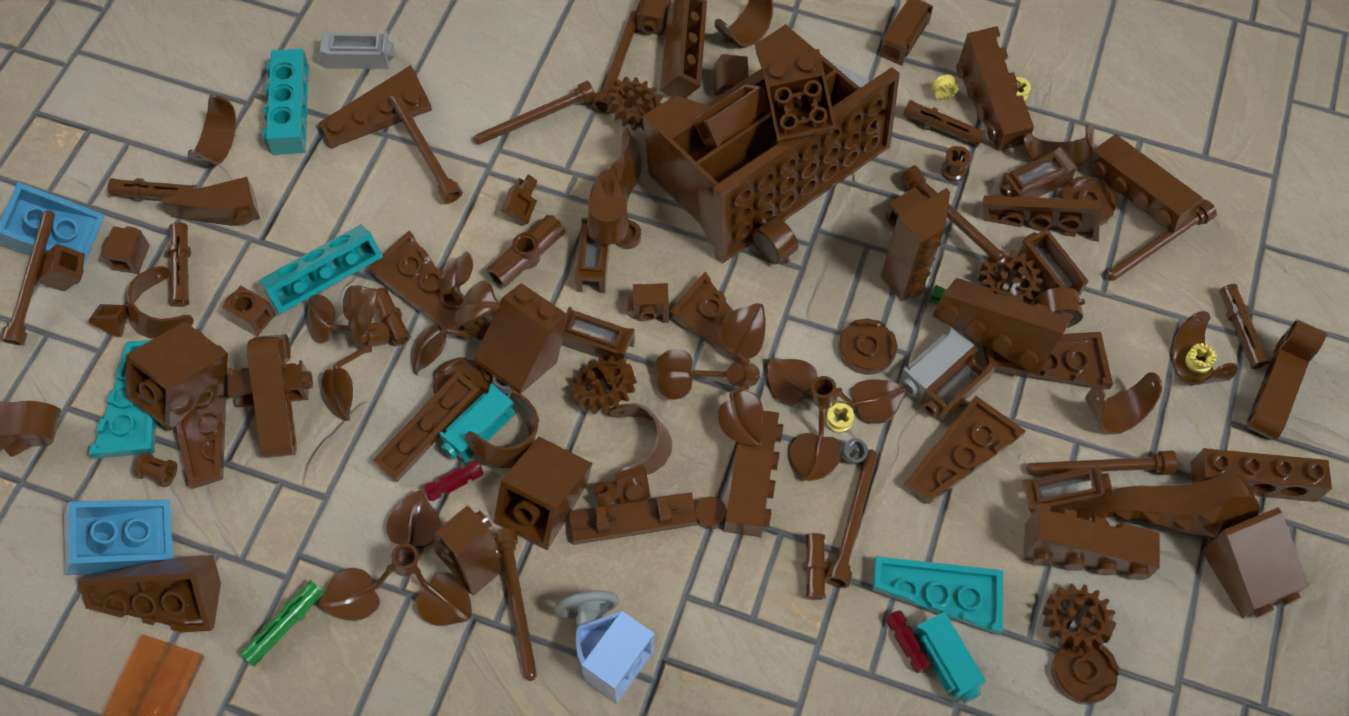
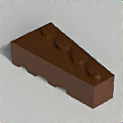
M955 278L943 293L933 317L1038 376L1074 315L1064 311L1062 314L1049 311L1048 306L1038 303L1033 306L1019 301V297L1010 294L1007 296L993 293L991 288Z
M467 505L436 531L434 553L474 596L503 571L500 563L502 556L497 550L499 546L494 540L496 536L490 529L492 524L480 510L475 513Z

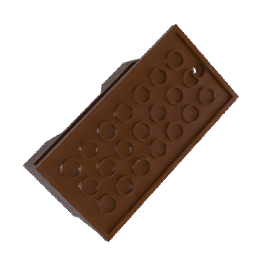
M785 24L755 44V51L761 69L705 105L675 95L643 115L648 173L700 224L715 247L716 258L723 264L753 243L752 231L761 225L759 221L761 218L764 217L767 220L770 217L777 216L785 221L890 148L900 77L898 71L891 67L860 88L821 55L837 130L778 142L772 112H770L769 114L763 113L764 116L725 142H722L717 148L703 145L692 121L693 118L745 84L760 86L768 96L761 61L815 50Z

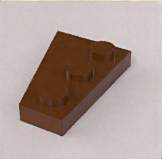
M704 272L671 309L670 317L733 361L740 362L733 356L734 349L728 348L722 339L723 322L733 309L726 302V297L723 293L715 288L711 278Z

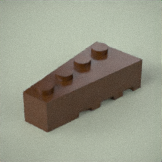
M998 26L967 33L959 62L956 64V71L959 78H962L966 85L968 97L973 99L977 107V115L980 120H983L987 128L989 140L994 142L997 150L1000 151L1023 145L1025 134H1032L1034 125L1023 95L1017 96V78L1014 72H1008L1005 59L1009 56L1005 47H999L997 37L1000 36Z
M1039 503L1025 524L1023 560L1033 561L1035 565L1039 566L1057 564L1064 565L1066 569L1072 571L1092 569L1097 570V573L1101 575H1115L1119 573L1129 575V578L1134 580H1146L1160 568V532L1125 523H1119L1113 527L1109 526V522L1105 518L1094 516L1084 520L1077 518L1076 511L1064 509L1062 514L1052 512L1051 505Z

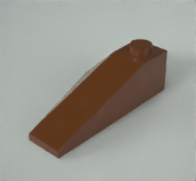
M213 555L179 557L83 576L77 580L86 609L121 618L125 615L141 618L143 623L154 625L156 622L169 625L171 630L181 633L211 631L214 628L221 581Z

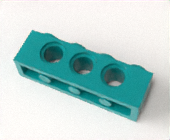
M303 48L271 50L270 62L266 63L269 83L265 84L268 105L264 106V117L267 122V128H263L264 143L269 144L273 155L306 153L309 63Z
M360 224L258 281L279 314H282L309 299L310 296L318 294L383 258V255L371 232Z

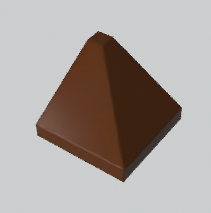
M100 304L89 318V323L116 337H122L128 317V306Z

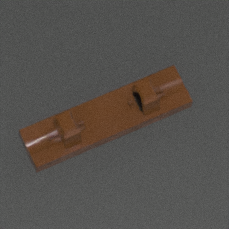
M692 492L569 512L574 545L697 526ZM656 508L659 509V520Z

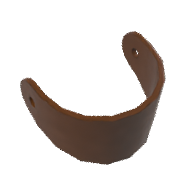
M749 0L742 14L731 26L721 19H716L714 24L717 31L739 45L745 47L755 45L764 37L769 29L773 18V0Z
M218 95L209 96L206 120L195 150L191 149L188 151V158L218 165L227 157L232 147L236 130V113L229 100Z
M1087 124L1085 127V137L1075 141H1045L1038 139L1031 133H1026L1024 136L1025 150L1032 161L1054 152L1061 146L1076 167L1086 164L1093 156L1094 127L1091 124Z
M164 266L150 268L138 274L130 282L128 289L130 325L138 334L147 338H156L184 321L190 326L194 323L193 317L187 314L165 319L150 317L141 312L134 304L143 292L164 281L169 276V270Z
M1200 311L1191 315L1182 324L1172 346V364L1175 374L1183 383L1190 386L1230 381L1238 371L1235 363L1223 364L1215 370L1211 367L1206 373H1195L1187 367L1185 357L1191 348L1196 344L1204 343L1205 345V332L1211 317L1206 311ZM1196 356L1195 360L1198 359L1199 361H1206V358L1204 356Z
M1150 372L1128 390L1108 399L1100 387H1093L1087 393L1085 400L1103 432L1110 435L1121 434L1143 421L1154 409L1162 393V381L1155 372Z
M512 392L509 398L514 402L513 407L528 427L529 439L516 446L501 447L492 445L471 431L467 432L464 436L466 443L472 451L487 464L499 468H512L535 441L539 425L537 411L530 401L518 392Z
M637 403L622 404L618 409L612 407L609 410V414L612 417H645L655 421L657 427V441L652 452L643 461L621 468L617 472L644 466L647 475L664 466L672 451V439L664 424L648 407Z

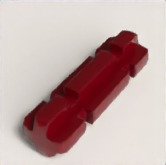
M473 460L465 464L466 468L462 469L459 467L439 477L438 482L435 483L433 480L425 484L424 491L428 499L435 501L442 497V493L448 494L468 484V480L472 479L474 481L482 477L483 470L479 462Z
M898 610L888 615L886 622L891 631L895 630L896 634L894 636L906 657L911 658L910 664L914 671L919 673L928 669L931 666V660L926 652H922L923 646L912 627L906 625L907 619L903 612Z

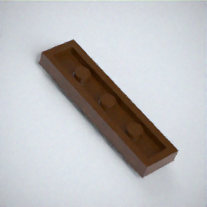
M457 371L373 461L398 482L440 438L439 433L441 431L444 433L482 392L462 373Z

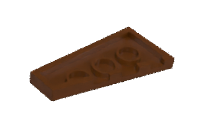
M411 65L319 122L330 149L402 122L390 101L392 94L400 95L412 117L432 111L431 103Z
M1003 195L983 196V221L1021 227L1025 223L1030 224L1037 231L1052 228L1063 230L1064 236L1075 237L1076 233L1089 235V240L1099 242L1101 200L1088 198L1080 200L1062 199L1060 197L1034 198L1031 196L1008 197Z
M410 230L383 254V258L377 260L369 267L373 276L435 324L440 325L441 328L448 327L462 331L465 329L464 326H459L455 322L456 313L463 302L454 293V290L448 295H444L439 291V280L443 273L434 265L427 252L418 244ZM449 334V335H451L453 338H456V337L458 336V335H454V334Z
M1101 332L1063 334L1038 376L983 345L986 365L988 366L992 362L996 365L994 371L1100 387L1109 390L1113 386Z
M227 375L176 425L188 483L192 489L223 480Z
M975 396L907 479L904 486L930 504L1021 438L1026 430Z

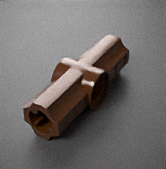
M547 214L528 232L518 234L513 239L512 246L487 268V273L498 286L507 287L525 269L537 266L540 256L565 234V228L556 217ZM526 249L531 250V251H529V252H522L523 250H526Z

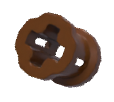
M962 146L950 147L946 152V161L942 164V176L952 182L962 180L966 173V166L970 162V152Z
M145 452L136 461L134 476L139 479L148 478L157 481L161 487H168L176 476L178 466L176 461H164L155 458L150 452Z

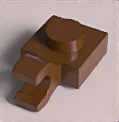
M529 174L526 176L525 181L518 178L515 186L509 188L501 208V212L521 226L529 223L537 200L531 197V194L536 187L537 180Z
M644 466L614 473L615 481L601 482L594 485L599 507L611 505L617 498H619L620 504L651 498L647 472Z

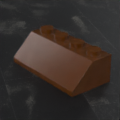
M947 188L900 214L897 218L881 277L901 302L910 296L912 298L919 296L926 288L925 284L931 274L930 270L936 259L935 256L938 247L941 245V238L945 230L950 191Z

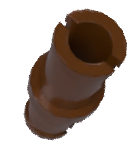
M386 287L378 288L380 292L376 308L380 314L378 317L379 321L384 322L388 326L393 344L395 346L403 345L409 341L411 335L401 319L402 312L400 308L395 307Z
M809 533L805 535L806 561L803 562V571L806 572L805 598L808 600L826 599L825 572L828 570V563L825 562L824 555L825 535Z

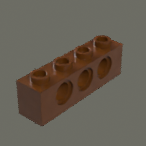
M1203 448L1191 461L1192 483L1209 480L1224 474H1237L1245 479L1252 493L1257 497L1317 502L1332 489L1329 460Z

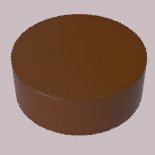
M628 220V235L622 241L616 243L618 247L632 249L640 243L641 228L634 221Z
M705 497L698 502L696 516L697 522L701 527L713 530L721 527L725 522L727 509L719 498Z

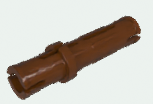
M909 100L903 116L924 123L926 128H936L979 147L985 130L978 129L942 114L935 107L930 109L913 102V100Z
M110 178L108 193L110 196L134 197L137 201H142L144 198L162 200L163 197L195 190L198 187H196L197 185L147 182L143 178H136L135 180Z
M176 222L169 225L170 246L167 247V255L170 257V304L176 307H183L190 303L188 258L191 256V248L188 246V225ZM178 245L180 249V258L178 254Z
M1229 284L1222 287L1219 293L1228 311L1226 313L1227 319L1232 321L1251 369H1258L1270 363L1250 318V307L1245 305L1238 290V285ZM1234 304H1236V306H1237V309H1238V311H1239V314H1240V316H1241L1242 321H1241L1240 318H1239L1238 312H1237L1236 307L1234 306ZM1245 331L1248 332V335H1249V337H1250V340H1251V342H1252V344H1253L1254 349L1252 348V346H1251V344H1250V341H1249V339H1248L1247 334H1246Z

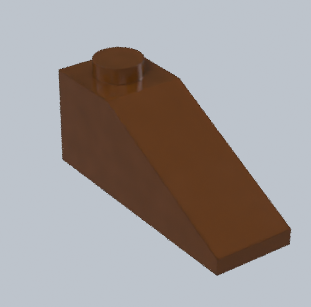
M248 177L162 198L172 218L228 226L244 225L260 219L255 192Z

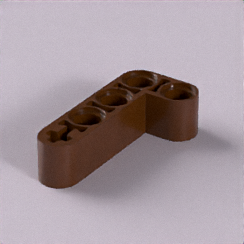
M1298 319L1287 329L1274 349L1247 419L1246 428L1274 441L1279 438L1289 418L1308 364L1322 347L1327 332Z
M287 334L254 337L247 343V356L261 455L263 458L296 455L297 441L286 365L291 358L289 337Z

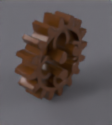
M624 77L623 81L617 79L614 85L610 86L605 103L609 105L607 111L615 113L613 119H621L623 121V127L630 124L632 130L635 131L637 126H640L644 131L643 115L661 105L663 97L662 95H655L656 87H647V81H644L642 84L639 83L637 77L633 81H630L628 77Z
M1011 250L1009 255L1004 253L1003 259L999 262H995L991 257H988L987 262L984 261L977 277V280L981 282L980 285L993 289V293L1002 296L1010 294L1019 297V301L1031 304L1033 298L1038 296L1043 283V279L1038 278L1041 269H1033L1035 261H1025V253L1021 254L1020 257L1015 256L1014 250ZM1017 268V274L1013 278L1007 292L1001 291L1012 269Z
M610 356L608 361H604L603 357H599L596 364L589 361V367L587 369L580 368V376L572 378L574 385L570 386L577 405H581L585 412L591 408L593 414H596L601 408H603L605 413L609 412L610 406H614L617 409L620 408L619 402L621 400H630L627 393H634V384L637 383L630 363L626 364L623 358L616 362L614 356ZM598 377H603L607 388L611 390L610 392L605 393L600 380L597 379Z
M1071 583L1067 592L1060 586L1055 595H1049L1047 604L1042 612L1046 616L1043 626L1052 627L1048 636L1050 638L1058 636L1060 638L1059 647L1067 643L1070 645L1072 653L1076 651L1077 647H1081L1084 654H1088L1092 646L1099 651L1104 642H1109L1113 635L1112 632L1116 627V622L1112 621L1116 613L1115 610L1106 609L1110 602L1108 599H1098L1100 591L1096 590L1091 594L1088 592L1087 585L1084 584L1081 590H1077L1075 585ZM1083 605L1089 606L1086 615L1081 618L1075 632H1070L1068 629L1073 620L1078 617ZM1061 607H1066L1067 611H1064ZM1094 626L1097 630H1093L1090 627Z

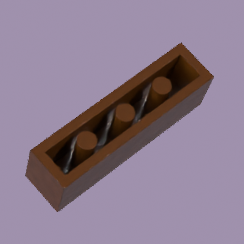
M674 0L668 5L660 91L672 97L677 95L687 98L701 87L707 0Z
M1114 134L1093 150V156L1090 159L1088 169L1171 232H1176L1197 215L1203 197L1117 134Z
M763 410L764 421L761 432V445H746L737 442L724 532L761 538L763 527L769 528L772 509H766L767 498L773 499L776 483L775 480H770L771 470H777L780 454V452L774 451L775 442H781L784 425L778 424V412Z

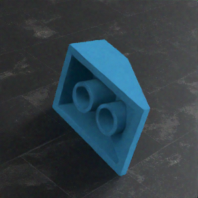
M18 182L0 220V246L22 254L31 255L42 214L44 211L50 210L55 214L45 253L56 244H60L85 253V264L105 215Z
M170 500L74 501L68 503L64 514L65 575L98 574L173 559Z

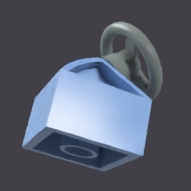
M587 591L567 596L557 602L554 610L560 617L576 619V649L584 681L617 704L655 651V633L623 611L602 617V614L613 610L619 603L618 596L613 592ZM572 605L576 606L574 609H567V607Z

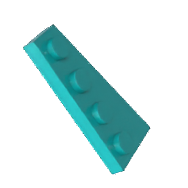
M151 340L126 342L115 374L117 380L114 389L109 392L106 400L108 406L104 418L99 421L96 429L98 435L95 444H91L88 453L92 459L138 455L145 452L155 453L156 420L126 398V355Z
M875 557L873 591L937 614L946 612L947 616L951 619L999 636L1003 633V570Z

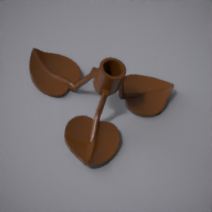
M467 251L449 264L439 280V291L442 294L448 295L454 290V293L463 302L456 313L455 322L459 326H464L466 330L462 331L448 327L441 329V326L438 324L427 328L416 341L412 352V370L416 375H418L420 370L434 362L442 353L446 344V334L463 336L468 340L473 336L482 342L492 321L486 315L500 308L493 288L487 281L483 280L476 283L468 290L465 296L460 291V286L469 280L473 270V259Z
M360 285L348 287L344 294L343 313L345 318L349 320L348 326L332 323L335 310L330 300L325 296L312 295L308 300L307 326L314 341L317 343L328 342L331 337V329L352 331L355 344L362 347V349L335 363L333 370H325L322 378V395L327 407L334 415L345 421L350 420L349 412L353 399V383L349 373L341 367L364 353L372 352V346L386 345L389 341L388 326L384 322L371 323L380 290Z
M756 303L736 309L725 318L722 325L723 342L728 348L734 349L733 356L740 361L731 364L727 371L691 370L692 357L688 352L681 349H672L661 354L655 361L652 369V379L660 393L666 398L673 400L684 398L692 388L691 376L727 377L730 384L740 386L730 393L731 401H726L720 405L718 421L722 431L729 438L746 445L762 444L763 406L756 394L744 390H749V387L756 385L760 378L758 367L750 363L749 359L755 357L763 346L766 326L763 304Z
M771 357L768 363L769 386L778 401L787 405H796L803 400L805 395L808 397L812 396L814 404L819 408L818 436L813 433H804L794 439L790 447L791 462L803 479L807 481H815L828 476L840 462L842 453L839 441L834 437H823L825 409L833 407L837 402V397H840L851 408L858 407V415L865 422L880 424L887 422L896 414L906 394V387L887 380L870 379L861 381L852 388L851 396L854 400L853 402L842 392V388H836V383L832 378L828 376L818 377L814 366L806 361Z
M421 490L403 499L388 518L387 535L391 542L400 544L392 552V564L386 567L385 572L373 585L371 576L362 569L348 568L339 572L330 581L325 594L319 601L320 607L333 617L348 621H358L371 616L380 604L379 596L374 590L380 588L388 576L395 572L400 576L416 575L421 586L425 588L418 594L416 599L418 614L425 622L434 626H448L467 622L471 618V599L466 587L459 578L450 573L439 572L433 576L430 584H428L421 573V569L418 567V551L413 545L417 547L428 546L435 540V533L440 528L438 514Z

